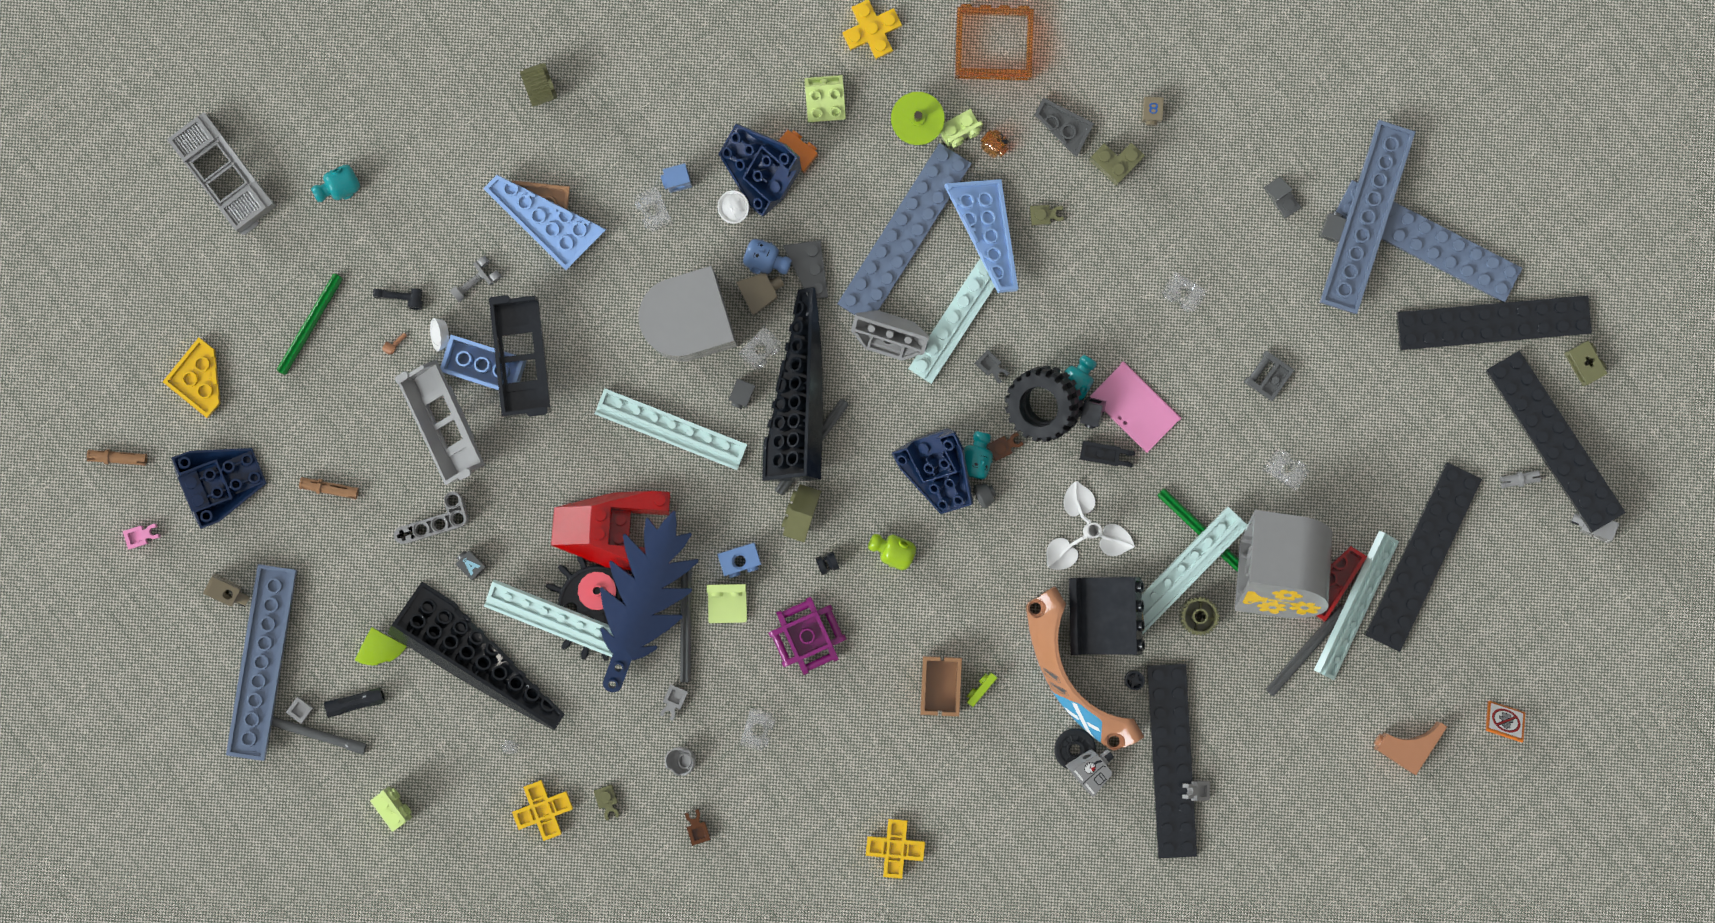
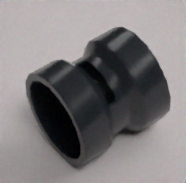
M833 551L828 553L827 556L815 558L821 575L827 574L830 570L840 569Z
M1132 670L1125 674L1124 683L1131 690H1139L1144 686L1145 678L1142 673Z

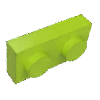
M991 672L989 674L985 673L978 681L980 683L978 688H972L967 694L968 700L966 702L974 707L997 677Z

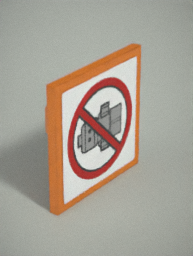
M1488 701L1486 731L1523 743L1525 712Z

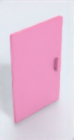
M1124 361L1089 396L1106 401L1104 412L1146 453L1181 420V417Z

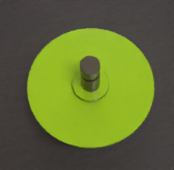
M911 92L902 96L895 103L891 113V124L895 134L902 141L911 145H924L932 142L941 133L945 121L944 111L939 101L925 92Z

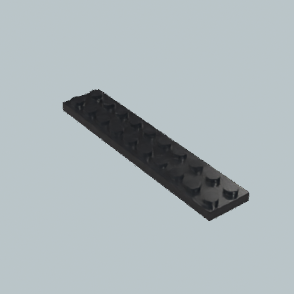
M1588 295L1396 313L1400 351L1592 334Z
M1518 351L1487 369L1485 372L1589 531L1593 533L1625 514V510L1521 352Z
M1448 462L1445 463L1368 625L1365 636L1398 652L1401 651L1479 487L1481 478Z
M1186 664L1148 665L1147 677L1158 858L1197 857L1194 801L1182 798V795L1187 794V788H1183V784H1191V781H1193Z

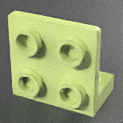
M843 75L804 78L808 122L846 119Z
M969 109L945 122L940 135L948 148L951 146L956 148L963 144L965 138L969 137L972 139L978 136L983 123L982 121L978 122L972 110Z
M746 584L707 585L709 623L747 622Z
M391 787L382 790L370 802L393 832L412 818L410 815L412 811L407 804L403 805L399 800L400 794L395 788L391 789Z

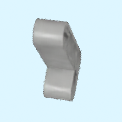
M458 492L447 493L444 497L447 513L397 528L394 532L395 541L400 544H408L466 526L469 522V515L463 496ZM452 495L458 497V503L455 506H452L449 502ZM458 513H461L464 517L461 524L455 522V516ZM439 519L445 521V527L442 530L436 526ZM422 524L427 528V532L424 535H420L418 532V528ZM403 532H413L414 534L406 536L405 539L400 538Z

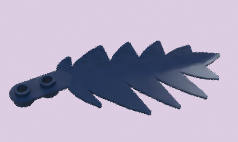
M672 511L658 529L648 517L645 519L644 544L646 554L627 534H623L625 551L634 577L612 560L609 562L614 581L624 603L606 589L600 587L603 609L613 634L612 636L604 627L600 628L607 648L613 653L603 680V686L608 692H617L621 689L631 660L643 658L657 649V645H644L668 631L683 617V615L655 614L692 592V588L663 587L684 575L699 561L698 559L669 563L685 547L692 535L689 532L676 536V511ZM621 665L622 669H617L615 666ZM613 681L616 685L611 686L609 682Z

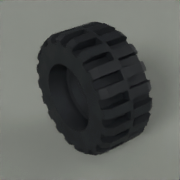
M1050 366L1032 368L1017 377L1007 390L1010 393L1005 397V402L1008 403L1005 410L1006 413L1010 414L1008 420L1010 424L1012 422L1015 424L1016 427L1014 429L1017 432H1023L1022 436L1026 439L1032 437V441L1035 442L1055 440L1070 431L1078 422L1077 418L1081 416L1082 411L1079 408L1083 406V402L1078 397L1082 395L1080 389L1076 390L1075 385L1077 383L1074 379L1071 381L1068 378L1070 375L1067 372L1060 373V368L1054 367L1051 369ZM1034 388H1045L1055 396L1058 404V413L1055 419L1051 421L1044 420L1033 412L1030 405V394Z

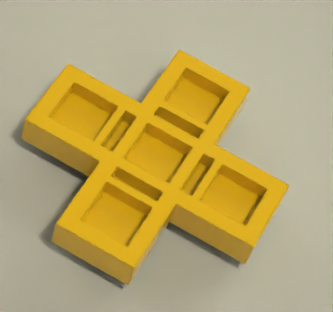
M869 0L852 6L851 9L859 25L842 32L850 51L868 43L875 60L893 52L885 34L902 27L895 9L893 8L876 16Z
M542 780L524 786L523 788L530 805L512 811L518 830L537 823L543 841L561 835L562 831L556 816L573 810L567 791L548 797Z
M888 818L887 838L867 836L866 856L885 858L883 877L902 879L904 860L923 861L925 841L906 839L908 820Z

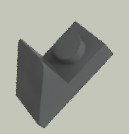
M1281 177L1263 187L1284 219L1302 208L1291 193L1293 189Z

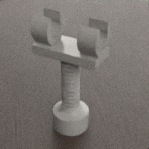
M485 255L473 263L479 271L475 277L467 281L463 286H454L449 290L458 302L465 298L464 293L476 285L478 281L480 282V280L485 279L491 286L502 277L497 270L488 277L481 268L490 262Z

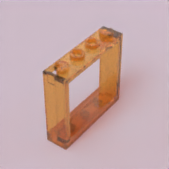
M962 4L961 7H957L955 79L1031 81L1034 9H1029V6L1010 8L1009 5H1000L999 8H991V5L972 7L971 4ZM963 15L1027 16L1026 70L961 68Z

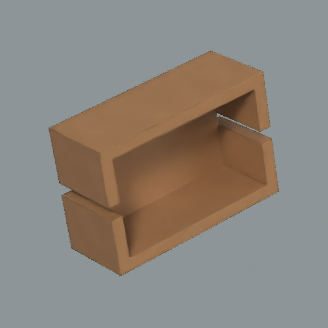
M923 656L920 715L938 716V711H941L942 716L959 717L961 657H944V660H941L940 656Z

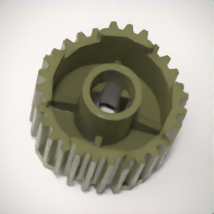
M545 62L520 71L532 107L558 98Z
M1205 597L1189 598L1182 604L1183 607H1180L1181 611H1179L1180 615H1178L1181 618L1179 621L1182 628L1186 629L1190 634L1199 636L1206 633L1209 634V631L1212 632V629L1216 628L1215 625H1218L1217 621H1220L1218 619L1220 617L1218 615L1219 611H1216L1217 607H1214L1215 603H1212L1211 600ZM1201 611V614H1203V619H1199V621H1197V618H1195V614Z

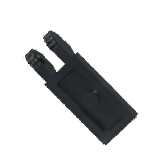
M1082 441L1079 460L1132 468L1133 463L1119 461L1120 454L1135 456V451Z

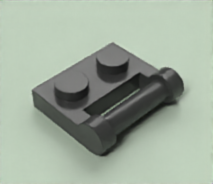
M1265 351L1262 355L1263 358L1249 378L1246 377L1244 383L1272 402L1294 372V369L1270 352ZM1269 361L1272 362L1274 365L1261 384H1257L1255 382Z

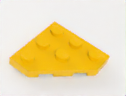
M198 337L163 380V383L206 418L213 414L221 402L215 349Z

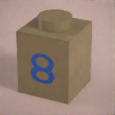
M1143 98L1141 122L1146 123L1147 126H1157V123L1160 124L1162 122L1164 98Z

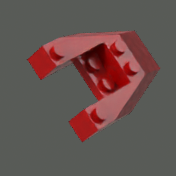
M664 491L613 492L554 507L551 546L585 558V560L600 564L605 568H610L609 562L612 560L622 569L631 570L623 539V534H627L628 537L630 534L631 513L669 516L671 494ZM639 547L646 554L645 547Z

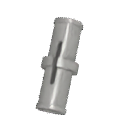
M1539 470L1527 473L1517 472L1515 475L1501 476L1500 481L1504 483H1500L1502 489L1512 486L1523 487L1524 484L1541 482V477H1535L1541 475Z

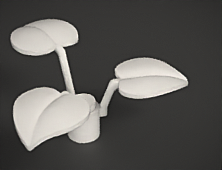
M1078 481L1072 483L1067 489L1063 504L1068 515L1074 517L1080 514L1081 518L1087 522L1083 528L1084 535L1071 544L1065 538L1052 540L1046 551L1047 566L1053 570L1071 567L1078 559V551L1073 546L1086 538L1102 537L1100 548L1108 556H1118L1135 547L1131 536L1121 526L1108 524L1104 527L1102 533V528L1098 523H1091V520L1084 516L1083 513H1090L1093 510L1095 498L1092 492Z

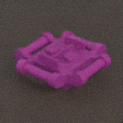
M808 597L806 601L776 612L781 627L768 632V634L774 640L783 660L781 662L783 667L798 662L803 675H806L810 670L830 661L835 662L839 660L833 645L847 639L839 628L832 612L833 607L831 604L817 610L812 598ZM810 608V614L787 624L785 618ZM822 614L826 615L835 635V638L830 640L820 618ZM782 632L785 633L794 653L792 658L789 657L779 635ZM828 648L829 654L805 664L803 659Z

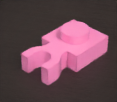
M157 524L149 525L145 530L143 525L123 531L128 550L149 544L147 540L149 538H161L160 534L152 535L151 533L153 528H157Z

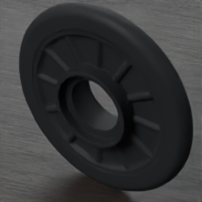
M1073 728L1064 731L1057 738L1054 753L1059 764L1068 769L1065 765L1088 750L1092 749L1096 752V745L1088 732ZM1074 744L1080 746V752L1077 755H1073L1070 752V747Z

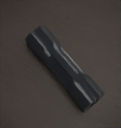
M380 687L360 694L324 702V708L327 717L330 718L353 710L385 703V697Z

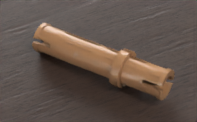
M88 449L87 462H104V464L108 465L110 463L146 466L148 460L147 454L114 452L110 449L105 451Z
M301 477L299 489L315 491L316 494L326 493L357 500L359 493L358 487L323 481V479L315 480Z

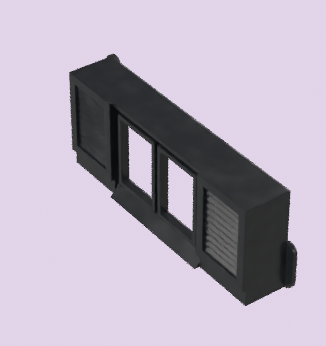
M508 295L490 297L489 305L502 417L546 415L551 412L539 298L535 295L511 299ZM532 333L534 353L505 357L503 336ZM535 359L537 380L515 383L507 382L505 363Z

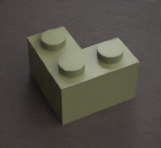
M1104 143L1090 157L1089 161L1117 186L1145 155L1135 145L1130 143L1117 156Z
M799 484L797 491L793 490L790 499L793 503L788 504L785 513L789 516L784 517L781 526L785 528L783 536L805 542L819 501L820 490Z

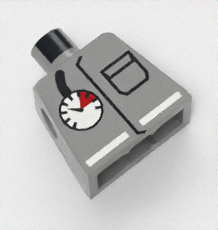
M1575 512L1571 523L1581 527L1579 532L1607 544L1612 542L1619 526L1618 522L1612 521L1591 533L1578 513Z
M1091 749L1065 766L1082 787L1094 797L1111 777L1112 771L1108 768L1107 764L1115 757L1108 749L1101 755H1098Z

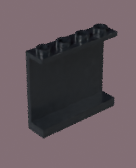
M1141 577L1069 578L1071 655L1143 654L1145 650V640L1142 635V631L1145 629V623L1142 620V612L1144 611L1142 592L1144 584L1141 581Z

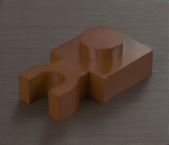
M1018 432L1012 434L1008 440L1003 436L987 444L995 462L1012 454L1011 448H1018L1024 445L1023 442L1015 444L1013 441L1014 437L1019 435Z
M699 809L695 810L696 818H691L689 812L685 813L686 819L691 824L686 828L692 846L711 840L706 822H700Z

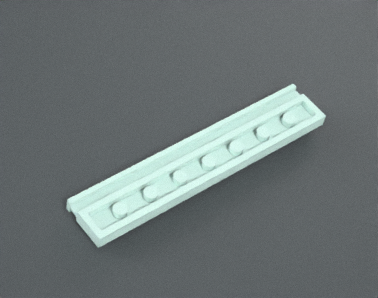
M981 258L930 334L924 354L917 355L908 368L930 384H932L995 287Z
M605 388L594 413L735 470H738L747 447L745 443Z
M1228 506L1142 593V600L1144 601L1142 620L1145 623L1142 635L1246 529L1247 524Z
M1378 532L1314 671L1332 680L1336 678L1399 541L1386 533Z
M493 580L484 607L612 657L613 653L607 648L600 628L604 627L613 636L608 624L500 581Z

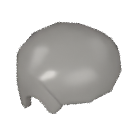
M675 747L668 751L665 757L666 768L670 769L677 776L688 775L694 770L696 765L694 753L686 747Z

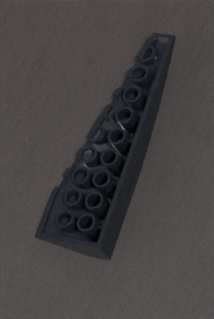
M814 287L798 289L793 310L795 317L789 327L791 335L789 343L786 342L785 345L786 357L781 363L775 389L777 397L772 403L771 408L774 409L772 419L768 421L767 427L769 432L768 436L764 438L762 481L821 480L823 366L818 306Z
M421 582L391 625L387 634L479 691L555 731L565 714L549 697H545L539 691L540 688L533 684L526 677L527 675L522 670H519L514 665V662L492 640L490 641L484 635L485 632L480 627L477 628L471 621V618L464 614L454 601Z

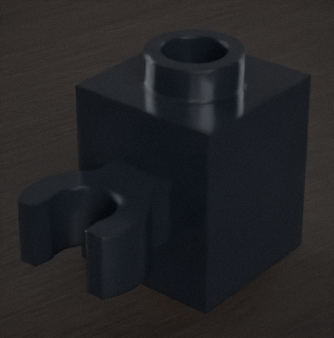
M1087 397L1083 406L1079 408L1082 411L1080 423L1088 428L1099 427L1103 420L1106 401Z

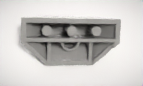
M879 310L856 313L851 328L853 335L856 336L866 350L901 361L917 355H923L929 340V335L914 321Z

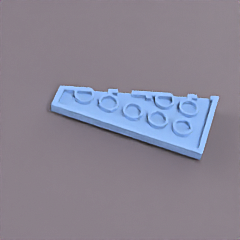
M496 175L483 188L565 270L607 230L499 175Z
M1002 180L946 183L944 186L997 292L1017 291L1018 283Z

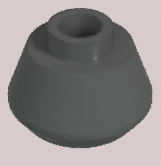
M987 483L976 484L973 488L974 494L982 508L987 509L995 501L994 496L997 494L992 485L988 487Z

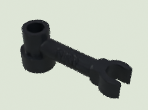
M373 289V297L376 299L408 300L407 308L423 310V290L411 289V293Z

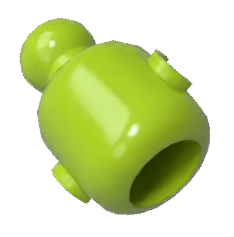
M873 534L868 543L870 551L880 552V559L883 563L901 571L910 567L916 554V546L913 542L894 534L889 535L886 540L879 534Z

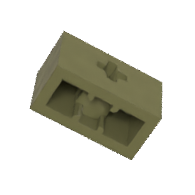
M1589 340L1564 352L1582 386L1589 385L1608 374L1606 372V364L1602 359L1598 358L1596 354L1597 349ZM1589 359L1590 362L1586 366L1584 363Z

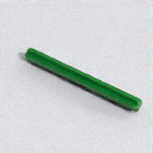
M334 273L315 303L277 367L279 373L283 375L288 373L343 280L338 274Z
M1162 489L1157 496L1198 535L1206 529L1166 489ZM1227 548L1220 556L1238 572L1239 559Z

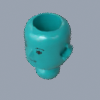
M342 165L325 173L323 176L324 184L314 185L311 191L317 202H323L330 195L334 200L349 199L354 193L359 191L360 183L350 165Z
M1086 355L1080 357L1077 367L1069 366L1065 370L1070 375L1068 378L1071 381L1074 379L1077 383L1075 385L1076 390L1080 389L1082 395L1078 396L1079 400L1085 398L1093 385L1094 379L1089 373L1097 366V362Z
M976 431L973 434V445H967L964 448L969 477L985 479L993 462L991 450L986 449L987 444L991 441L990 434Z

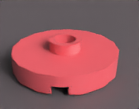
M592 572L583 577L579 583L578 596L583 605L589 609L602 610L601 593L594 594V588L603 587L616 597V585L609 575L603 572Z

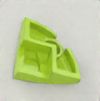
M371 627L355 661L365 665H379V663L386 661L391 662L400 656L407 646Z

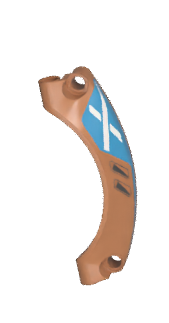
M1054 586L1042 593L1041 596L1030 600L1026 605V614L1032 647L1045 681L1067 713L1084 730L1111 750L1124 748L1144 738L1134 719L1117 717L1096 708L1085 700L1069 681L1061 662L1058 646L1060 620L1066 603L1057 587ZM1032 603L1040 605V611L1036 614L1030 611ZM1111 736L1118 737L1117 745H1109L1108 741Z

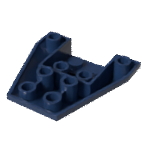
M735 124L719 152L720 158L742 194L747 198L749 205L762 217L785 198L801 171L800 156L789 146L740 124Z
M946 428L918 437L892 452L899 469L940 514L973 504L964 448L955 431Z
M252 448L195 450L171 458L181 489L200 529L220 522L267 484Z

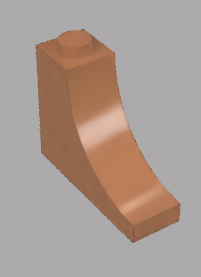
M1436 722L1426 733L1408 739L1396 738L1387 733L1379 734L1374 741V749L1405 770L1417 775L1447 726L1441 722Z

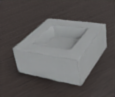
M297 697L286 713L302 724L314 707L302 698Z

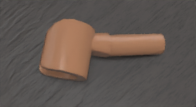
M403 333L393 344L387 341L382 350L387 354H393L398 344L407 335Z

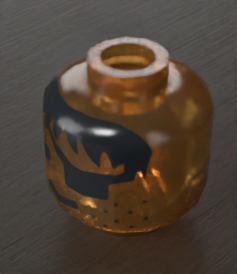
M989 130L980 140L982 142L981 148L992 158H996L998 155L1002 157L1009 150L1006 147L1009 140L998 130Z

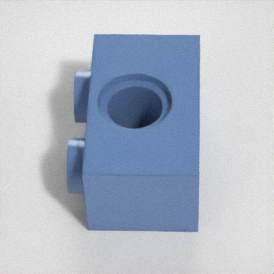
M685 163L663 169L664 175H661V180L664 188H668L670 193L692 187Z
M755 543L717 554L724 576L729 575V579L739 576V571L747 569L749 573L758 570V565H762ZM739 555L743 556L746 560L745 565L742 567L735 564V558Z

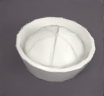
M727 191L718 200V213L727 223H740L748 215V200L739 191Z
M433 318L430 324V336L436 351L447 347L449 332L444 320Z

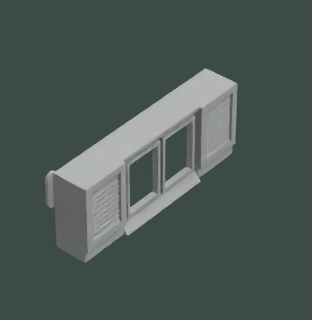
M203 112L170 136L167 141L235 231L246 235L258 226L260 218L277 205L271 201L210 120L211 117ZM215 146H218L229 162L204 179L193 163ZM234 167L245 183L220 200L209 184Z
M437 360L423 364L410 373L404 371L395 377V381L401 388L444 484L447 485L463 480L476 470L482 468L485 464L473 440L475 437ZM443 396L451 415L437 423L429 404ZM454 420L463 439L448 447L440 428Z

